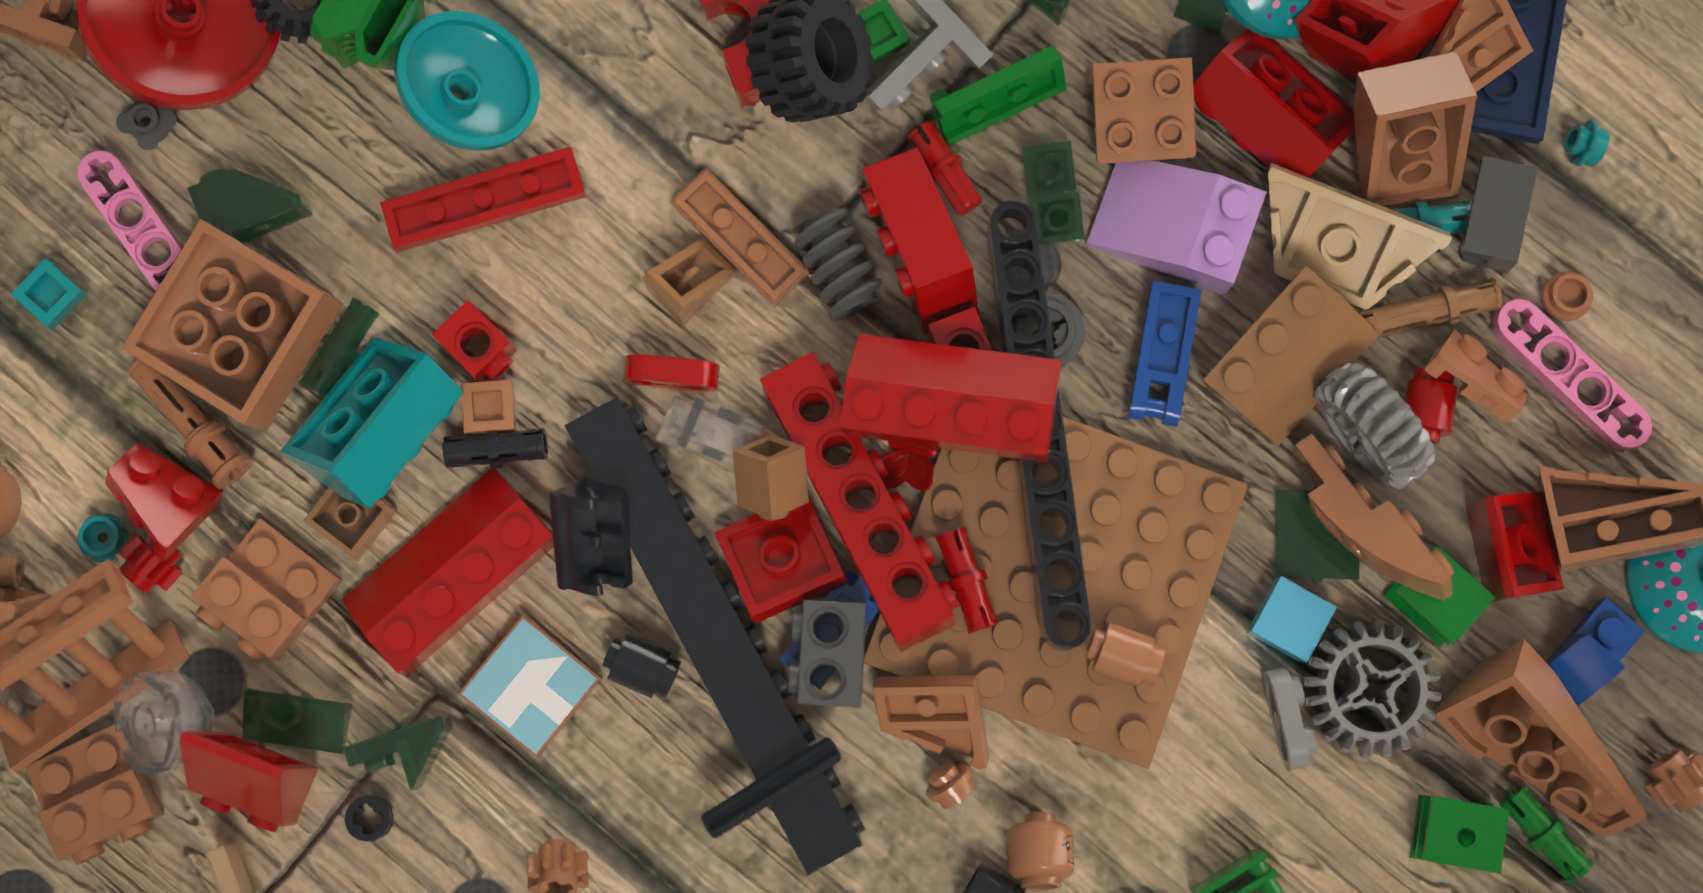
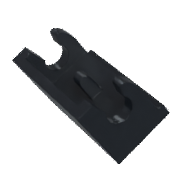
M586 478L550 492L549 499L558 588L562 590L571 589L592 596L603 595L602 584H608L611 587L625 588L632 585L633 576L626 489Z

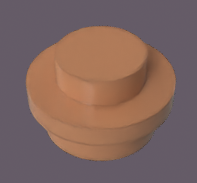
M1564 271L1555 274L1545 283L1542 290V302L1546 311L1554 318L1561 321H1573L1589 311L1593 302V291L1590 283L1582 275L1571 271Z
M953 762L944 763L929 776L928 781L930 785L926 790L927 797L931 802H938L944 809L957 805L975 787V783L971 779L972 770L966 763L955 765Z

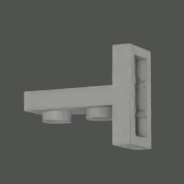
M906 0L930 27L866 90L867 95L865 99L874 109L882 111L887 105L892 110L897 108L913 91L909 83L922 70L926 75L930 74L946 59L948 54L944 48L947 45L970 68L980 69L994 55L943 0Z

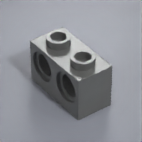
M804 600L803 611H794L792 641L801 642L800 663L791 662L789 693H798L797 704L861 708L867 618L866 603ZM825 614L839 616L844 625L841 637L832 643L820 641L815 633L817 620ZM822 665L834 666L839 671L841 677L838 689L829 695L818 693L812 685V675Z

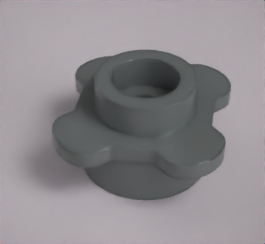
M134 98L133 106L126 113L119 114L116 119L118 130L134 136L137 139L138 146L144 150L156 148L158 143L167 137L170 129L176 124V115L171 109H163ZM150 117V123L143 125V118Z

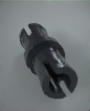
M545 428L515 432L492 430L487 431L486 434L446 436L443 438V459L447 469L490 464L491 468H502L504 463L514 461L548 459V439Z

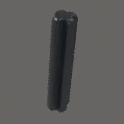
M827 737L820 740L703 813L701 821L712 838L720 837L840 762L842 758L841 753L831 738Z

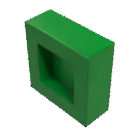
M881 0L856 14L857 16L861 15L866 24L864 29L866 34L870 36L872 44L870 45V54L873 56V65L910 45L909 35L887 0Z

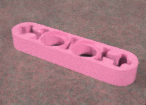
M106 151L89 153L81 160L78 167L80 184L156 292L162 283L160 279L166 276L183 247L126 165L112 153ZM101 165L107 169H112L108 173L109 178L121 191L113 195L105 185L95 181L99 177L96 169ZM128 202H138L143 208L141 220L132 227L122 226L118 219L120 208ZM156 241L168 242L171 248L169 259L160 266L149 265L146 260L147 248Z
M1511 300L1495 312L1492 317L1491 327L1496 339L1606 445L1614 450L1626 451L1639 447L1648 440L1651 435L1652 423L1645 409L1536 305L1527 300ZM1507 313L1512 317L1521 313L1526 318L1522 324L1524 330L1531 336L1542 331L1545 337L1534 343L1530 350H1528L1524 344L1531 341L1532 338L1522 330L1515 333L1510 332L1507 327L1510 325L1511 319ZM1545 345H1556L1563 351L1565 365L1560 371L1549 370L1541 362V350ZM1581 380H1593L1600 387L1602 395L1597 405H1586L1578 398L1577 386ZM1614 400L1618 406L1611 409L1610 412L1619 420L1630 417L1634 421L1630 430L1635 436L1627 435L1620 437L1617 433L1621 427L1620 423L1611 414L1602 419L1597 414L1608 408Z

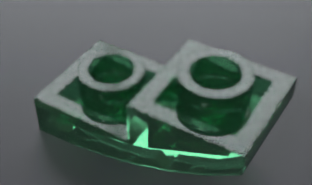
M1071 141L1020 147L1027 202L1036 219L1039 245L1085 239L1080 192L1076 189Z

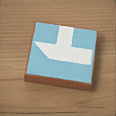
M522 615L458 695L534 757L539 758L602 678L530 619Z

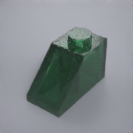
M216 169L199 178L200 183L187 188L199 219L210 223L242 243L249 242L313 215L310 205L299 194L236 169L229 171L227 169Z

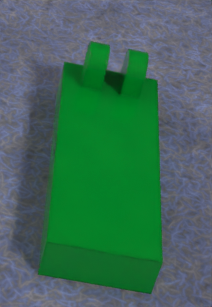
M1052 45L951 94L944 90L933 92L930 96V102L934 117L948 145L951 146L1067 90L1062 58Z

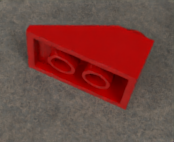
M183 730L179 743L187 789L202 795L201 805L229 814L231 807L249 813L248 823L271 832H276L278 826L296 825L317 773V767L227 732Z

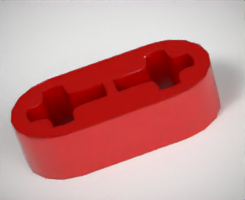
M629 354L626 355L623 381L648 387L715 392L718 389L720 365L703 360Z

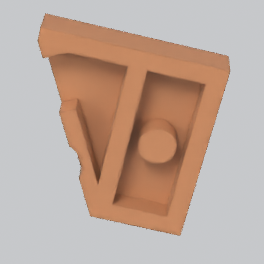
M1460 0L1428 56L1457 52L1477 92L1532 53L1533 49L1507 0Z

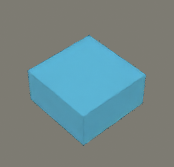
M1280 576L1275 578L1246 633L1300 663H1307L1337 607Z

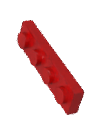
M570 146L380 202L392 247L398 253L585 198L586 193L573 150Z

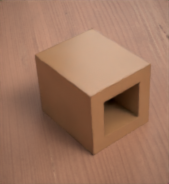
M767 435L732 450L738 507L759 514L763 519L777 520L788 516L789 511L809 503L805 446L773 435Z

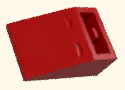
M1312 0L1294 19V22L1310 58L1357 81L1358 72L1413 61L1446 26L1460 0Z

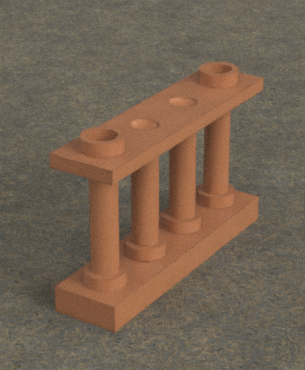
M110 559L105 560L0 630V691L21 679L47 701L23 718H20L0 701V729L2 730L0 739L10 769L15 773L42 757L190 657L177 625L171 619L151 631L127 608L134 602L120 569ZM108 619L134 643L110 660L83 637ZM63 649L91 672L67 689H64L39 667V665Z

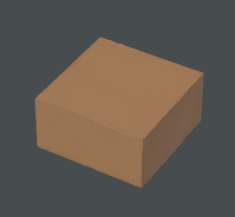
M328 488L303 521L352 559L359 561L397 511L381 499L376 501L369 509L344 499Z

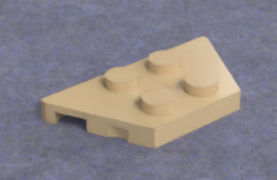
M1271 163L1268 168L1275 275L1293 281L1304 267L1307 266L1349 304L1368 310L1386 296L1387 290L1394 284L1402 283L1417 271L1416 267L1439 248L1442 251L1451 242L1452 235L1450 232Z

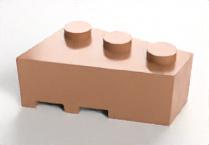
M1539 466V477L1561 572L1703 545L1702 483L1644 477L1629 478L1606 475V473L1572 472Z

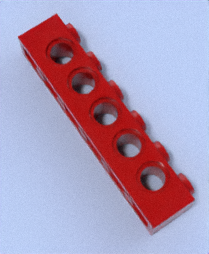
M811 352L760 378L764 394L789 441L805 446L807 475L900 652L902 653L954 626L955 618L952 610L959 607L958 602L947 581L944 579L937 583L928 565L934 563L935 560L922 535L913 539L905 521L911 519V515L900 493L896 491L890 495L881 478L888 475V472L877 450L872 448L866 451L859 437L845 435L839 428L842 405L835 392L841 390L842 386L830 363L828 362L821 366L814 352ZM812 404H823L829 409L827 415L817 422L807 421L802 415L804 410ZM836 446H844L852 452L850 459L841 465L829 464L825 460V456L831 448ZM858 489H867L875 495L873 503L864 509L851 507L847 503L848 498ZM883 532L894 534L899 539L897 547L889 553L874 551L870 545L876 535ZM912 576L919 579L923 586L915 597L902 598L894 592L896 582L902 577Z

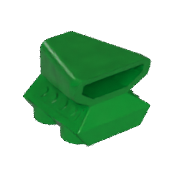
M322 0L312 17L313 22L310 35L321 42V51L336 59L343 69L361 62L372 68L394 70L396 53L402 40L416 23L425 18L424 0Z

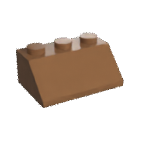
M1305 266L1203 381L1276 446H1279L1316 405L1314 391L1325 377L1336 368L1340 369L1347 362L1354 364L1380 334L1340 294L1309 267Z

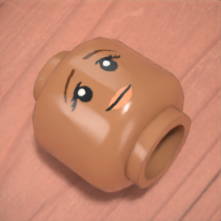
M1026 813L1024 815L1025 822L1012 826L1007 833L1008 872L1013 878L1021 881V888L1029 890L1061 888L1062 880L1067 879L1074 873L1073 832L1069 826L1055 822L1054 813Z

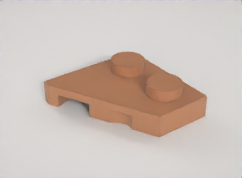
M1454 328L1441 341L1424 370L1436 379L1445 370L1454 375L1463 383L1458 388L1461 395L1474 403L1480 404L1491 414L1508 424L1522 411L1529 396L1524 391L1525 386L1523 382L1509 369L1502 368L1500 370L1486 357V349L1477 339L1468 334L1462 336Z
M976 675L876 678L873 692L881 731L901 739H912L922 747L941 754L943 747L971 757L970 766L986 769L989 751Z

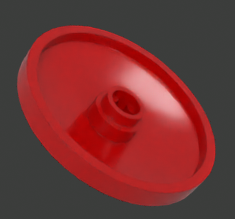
M76 0V17L82 42L87 53L102 74L115 86L132 97L154 106L174 110H196L214 107L241 95L257 82L272 61L281 34L275 31L271 35L265 31L267 23L265 21L261 23L255 18L256 8L251 7V0Z

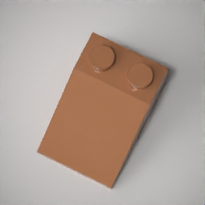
M1457 52L1428 56L1419 60L1377 67L1357 73L1354 121L1360 198L1392 209L1410 207L1413 202L1425 201L1428 203L1459 196L1477 94Z

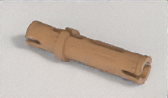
M1489 278L1474 284L1452 288L1451 285L1441 286L1438 288V292L1426 296L1382 305L1377 308L1358 311V313L1380 334L1377 337L1379 338L1445 322L1447 325L1460 322V318L1480 312L1501 309L1503 299L1497 280Z

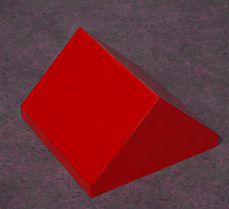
M1543 491L1490 496L1465 505L1482 586L1496 597L1492 602L1564 589Z

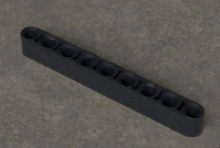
M1009 200L995 208L991 215L987 232L1003 353L1055 359L1036 219L1028 205L1020 201ZM1006 218H1014L1023 225L1024 234L1017 238H1008L999 231L998 223ZM1010 267H1022L1030 274L1031 283L1022 288L1014 287L1007 282L1004 272ZM1019 315H1027L1036 322L1038 332L1034 336L1022 337L1013 330L1011 320ZM1058 386L1048 464L1052 465L1057 471V484L1050 488H1043L1034 482L1031 475L1032 467L1035 464L1046 462L1017 459L1040 631L1043 640L1050 647L1056 650L1067 651L1080 646L1087 640L1091 632V619ZM1047 512L1055 513L1063 519L1065 531L1062 537L1053 539L1042 534L1038 526V521L1042 514ZM1056 562L1068 567L1072 575L1068 588L1059 590L1048 584L1045 570L1049 564ZM1059 613H1068L1077 620L1079 626L1078 633L1071 641H1063L1053 632L1052 621Z

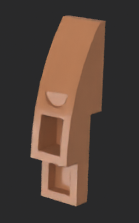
M1310 434L1295 444L1300 464L1318 486L1308 493L1311 511L1344 547L1371 568L1416 592L1443 601L1452 596L1450 576L1454 574L1451 565L1437 548L1430 552L1419 538L1423 535V531L1407 509L1399 513L1388 499L1371 510L1376 506L1371 495L1359 481L1352 485L1345 477L1342 470L1346 466L1330 443L1322 447L1315 436Z

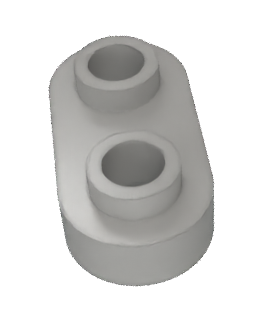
M1286 667L1264 671V690L1282 761L1288 771L1309 767L1310 756L1317 754V744L1311 726L1309 724L1303 725L1299 705L1305 703V697L1300 678L1297 674L1290 676Z

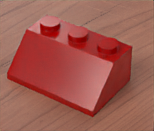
M1249 29L1221 50L1193 84L1194 101L1199 111L1208 118L1217 120L1232 134L1233 140L1240 148L1252 152L1268 168L1273 163L1311 178L1355 131L1353 109L1272 38L1254 33Z

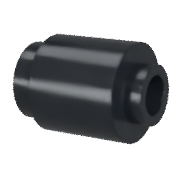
M627 633L623 641L616 638L613 639L602 666L610 669L608 680L651 699L654 694L666 699L682 661L672 658L671 651Z

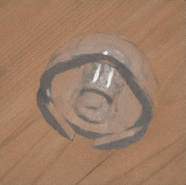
M153 670L136 673L134 679H127L120 685L114 706L115 732L125 731L126 741L129 745L128 747L120 748L124 758L134 770L145 775L184 767L179 743L183 730L212 731L214 711L206 693L193 678L174 670Z

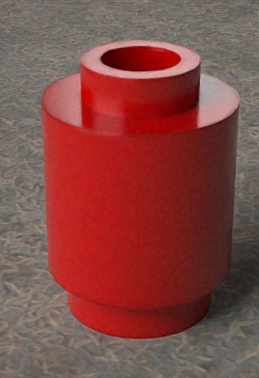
M1416 368L1413 379L1407 381L1404 402L1409 404L1415 416L1421 419V425L1429 433L1430 441L1433 444H1439L1440 437L1450 436L1452 433L1458 387L1454 385L1455 376L1445 370L1436 379L1428 374L1424 368Z

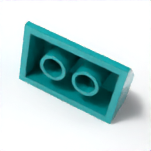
M374 337L280 452L344 499L370 509L376 501L388 492L391 482L406 463L418 455L422 448V443L434 428L450 415L453 405L463 394V391L428 354Z

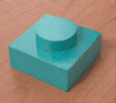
M44 258L11 295L46 327L54 330L87 293L52 261Z

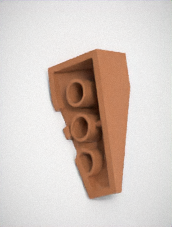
M1525 639L1484 659L1434 710L1437 714L1436 720L1466 752L1479 760L1486 756L1508 770L1507 778L1516 784L1522 785L1527 782L1549 796L1551 806L1601 838L1608 837L1646 819L1647 813L1558 675Z

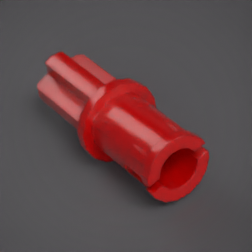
M934 121L923 123L920 126L929 138L930 144L926 143L917 128L908 135L909 142L913 144L914 148H919L933 181L937 182L956 214L962 216L972 212L981 204L982 198L961 166L963 162L961 155L953 154Z

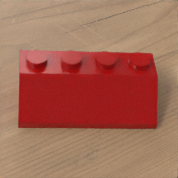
M859 334L846 376L839 428L845 435L1048 463L1062 360Z
M491 468L341 601L364 636L397 674L410 675L554 547L553 533L496 468Z

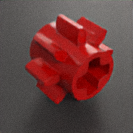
M135 532L119 550V555L126 560L119 568L122 575L145 593H149L156 584L164 591H167L182 575V569L175 564L183 555L182 552L177 548L163 561L153 552L154 541L148 535L146 539H143Z

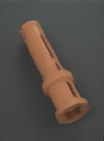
M139 359L129 367L128 375L137 382L159 411L165 415L185 439V452L191 458L197 457L214 476L212 483L216 488L223 489L233 484L250 469L253 459L247 453L241 454L225 436L226 428L223 424L215 420L209 421L176 382ZM160 387L167 392L183 412H180L161 391ZM214 451H217L224 460H221Z

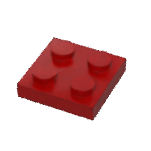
M810 499L809 503L789 511V515L782 519L766 520L761 518L759 514H754L714 532L754 624L803 603L804 600H810L848 583Z

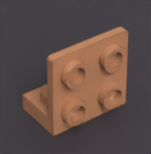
M1192 57L1085 65L1086 85L1093 84L1095 146L1098 163L1195 157L1196 139Z

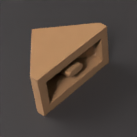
M700 238L648 271L643 280L648 292L684 326L737 271L703 238Z

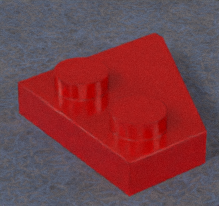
M138 442L107 470L105 482L116 500L126 506L127 515L137 529L144 527L154 541L153 552L163 561L217 508L223 493L221 489L216 488L214 485Z

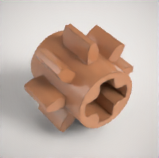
M1677 748L1659 757L1648 767V771L1653 776L1652 779L1654 781L1647 784L1645 788L1659 807L1665 805L1668 808L1673 804L1678 812H1684L1703 801V756L1700 753L1695 756L1693 753H1690L1686 756L1681 748Z
M551 839L542 843L538 849V855H527L529 892L538 890V893H577L578 887L588 888L587 852H577L575 845L565 839Z

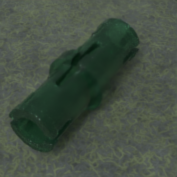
M353 297L331 335L325 334L320 341L324 346L305 376L299 381L323 397L333 388L348 362H354L359 356V353L356 352L358 346L375 319H378L380 315L377 311L368 305L364 306L361 301Z

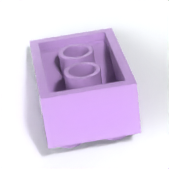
M1153 160L1115 163L1086 246L1225 295L1235 283L1267 192L1219 174Z

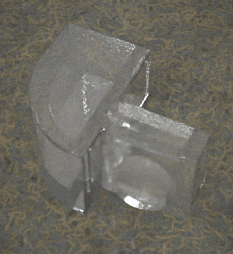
M674 395L655 441L668 448L700 457L727 472L735 474L732 450L767 435L779 438L780 436L744 416L698 398L693 401Z

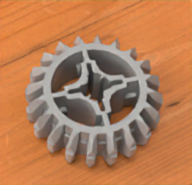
M1347 362L1340 369L1336 368L1328 374L1314 391L1317 402L1316 408L1321 412V419L1330 428L1329 432L1337 438L1340 446L1350 454L1351 459H1355L1361 465L1363 471L1369 472L1376 481L1382 482L1387 487L1401 490L1409 483L1413 484L1435 461L1434 445L1430 441L1429 433L1422 427L1421 419L1415 416L1410 409V405L1404 402L1399 396L1398 391H1394L1387 384L1386 380L1379 378L1372 369L1365 368L1356 362L1354 364Z
M1376 620L1371 622L1368 633L1361 621L1351 623V637L1342 628L1333 630L1332 636L1337 647L1326 640L1319 641L1317 648L1326 659L1310 657L1306 665L1318 671L1317 677H1303L1301 682L1305 687H1316V696L1305 697V703L1303 704L1304 706L1319 705L1321 712L1310 718L1311 724L1317 726L1328 721L1330 725L1324 731L1322 738L1327 742H1331L1340 734H1343L1339 749L1344 753H1350L1358 741V752L1362 758H1370L1374 751V746H1376L1377 752L1381 757L1392 756V741L1401 751L1410 749V739L1406 731L1416 738H1423L1426 735V731L1418 722L1419 718L1425 721H1435L1437 717L1433 710L1425 707L1426 702L1440 701L1442 697L1441 693L1437 691H1428V682L1440 680L1439 672L1425 673L1422 667L1429 664L1433 660V656L1431 653H1423L1418 656L1413 654L1420 644V640L1417 637H1410L1403 644H1400L1403 636V628L1400 626H1393L1385 636V627L1382 621ZM1371 647L1381 650L1394 658L1398 665L1380 671L1371 664L1369 659H1363L1357 649ZM1345 659L1348 664L1345 670L1349 677V685L1347 690L1335 700L1334 678L1339 665ZM1367 676L1368 681L1389 679L1380 684V688L1374 692L1375 697L1354 699L1363 694L1362 691L1368 687L1365 679ZM1407 679V703L1402 714L1397 718L1395 714L1399 710L1394 702V693L1397 687ZM1363 707L1370 712L1374 719H1380L1385 729L1377 732L1360 729L1350 723L1343 714Z

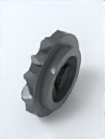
M1046 292L1050 324L1063 322L1052 337L1054 340L1053 345L1056 348L1054 350V357L1056 360H1062L1061 367H1065L1075 358L1083 345L1085 337L1084 320L1078 308L1069 299L1057 293ZM1019 315L1011 320L1013 330L1022 337L1032 336L1037 329L1033 318L1027 315Z

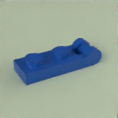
M1154 280L1151 282L1127 418L1142 421L1144 416L1161 419V424L1177 427L1182 409L1202 289ZM1150 383L1168 386L1165 400L1148 397Z

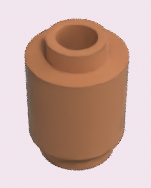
M1108 622L1104 631L1095 628L1088 645L1086 658L1094 660L1092 671L1138 687L1141 683L1153 686L1162 667L1166 647L1155 644L1154 637Z

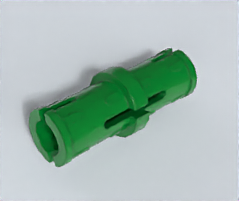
M1525 784L1516 787L1517 793L1513 790L1500 801L1499 806L1510 809L1509 815L1529 837L1528 845L1534 851L1541 850L1562 874L1568 884L1577 881L1576 874L1582 878L1589 872L1594 862L1581 851L1564 831L1565 823L1559 817L1552 818L1530 793Z

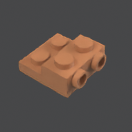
M260 518L228 558L223 556L191 597L201 604L196 610V614L218 630H221L226 624L240 635L235 644L246 654L257 661H260L264 655L270 659L280 660L343 580L266 520Z
M117 722L25 767L43 809L42 812L38 813L39 819L58 861L73 858L75 865L87 862L106 852L102 844L118 836L121 837L123 842L142 836L152 830L150 821L164 815L124 722Z

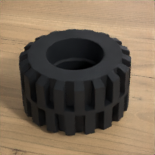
M772 0L757 10L758 16L753 17L749 25L752 33L746 36L745 46L749 49L746 63L747 68L750 67L752 77L750 80L753 88H758L760 92L759 99L764 106L770 105L773 115L777 118L784 117L786 122H805L851 112L857 108V103L863 102L867 95L865 87H869L872 81L870 67H873V56L870 54V45L872 44L870 36L866 34L864 29L866 24L861 15H856L855 6L850 0Z

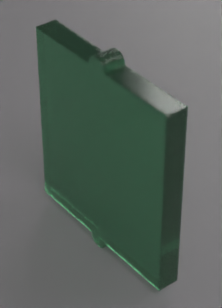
M1276 490L1275 578L1282 576L1284 578L1311 579L1315 584L1321 583L1323 579L1359 580V558L1344 547L1313 514L1308 498V493L1311 491Z

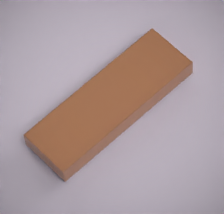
M707 168L671 200L672 206L774 308L810 274L809 270Z

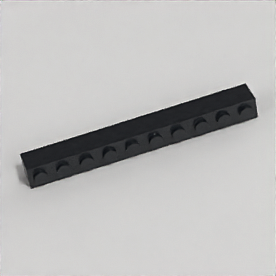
M616 397L564 425L592 478L598 482L626 489L630 548L755 779L758 780L808 749V744L817 740L803 713L793 717L784 699L791 696L792 693H789V688L779 669L777 668L769 673L763 663L760 654L768 649L755 625L752 624L744 628L735 610L744 605L731 581L727 580L720 584L711 566L720 561L707 537L704 535L696 540L687 522L696 517L683 493L680 491L672 496L663 478L672 473L659 449L655 448L648 452L640 434L648 431L635 405L632 404L624 408L619 397ZM832 767L770 805L807 875L862 846L858 834L866 830L852 803L842 808L833 789L840 786L841 783Z

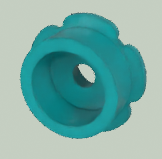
M1594 119L1587 120L1585 125L1577 124L1573 126L1564 142V151L1568 153V161L1576 166L1584 164L1594 167L1597 165L1607 151L1610 140L1609 132L1598 127V122Z
M95 514L87 518L78 532V545L84 555L92 556V559L99 563L107 559L114 560L115 555L120 553L119 550L129 538L127 532L123 530L124 522L113 514H106L105 516ZM102 533H106L108 536L107 541L104 543L99 540Z

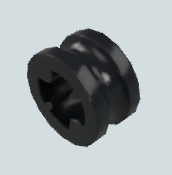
M366 795L358 797L350 803L346 810L344 821L346 829L352 837L359 841L373 842L381 840L389 833L393 826L394 815L387 801L380 797ZM371 803L374 812L382 813L383 820L381 825L374 824V827L377 829L375 832L367 834L365 825L357 824L356 816L358 812L365 813L362 807Z

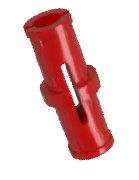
M962 527L956 529L955 532L949 531L935 537L939 544L951 578L947 583L951 590L956 593L968 628V634L997 625L999 620L996 618L984 580L988 579L985 569H979L967 535V528Z

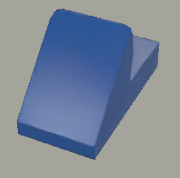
M1607 597L1600 598L1549 657L1546 663L1558 675L1576 705L1579 706L1625 668L1620 660L1642 636L1645 630Z

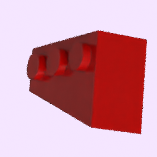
M917 147L862 168L866 188L859 190L863 206L869 218L877 216L881 228L876 231L881 247L887 258L893 256L897 269L894 270L897 283L903 297H909L924 336L927 335L928 324L975 307L979 315L973 266L919 148Z

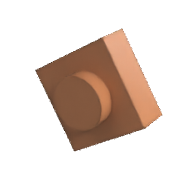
M511 379L461 383V390L463 391V428L466 435L486 434L487 431L492 430L500 432L517 431L514 382Z

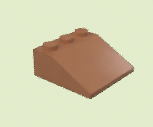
M200 219L122 349L243 425L267 432L344 303L222 230Z

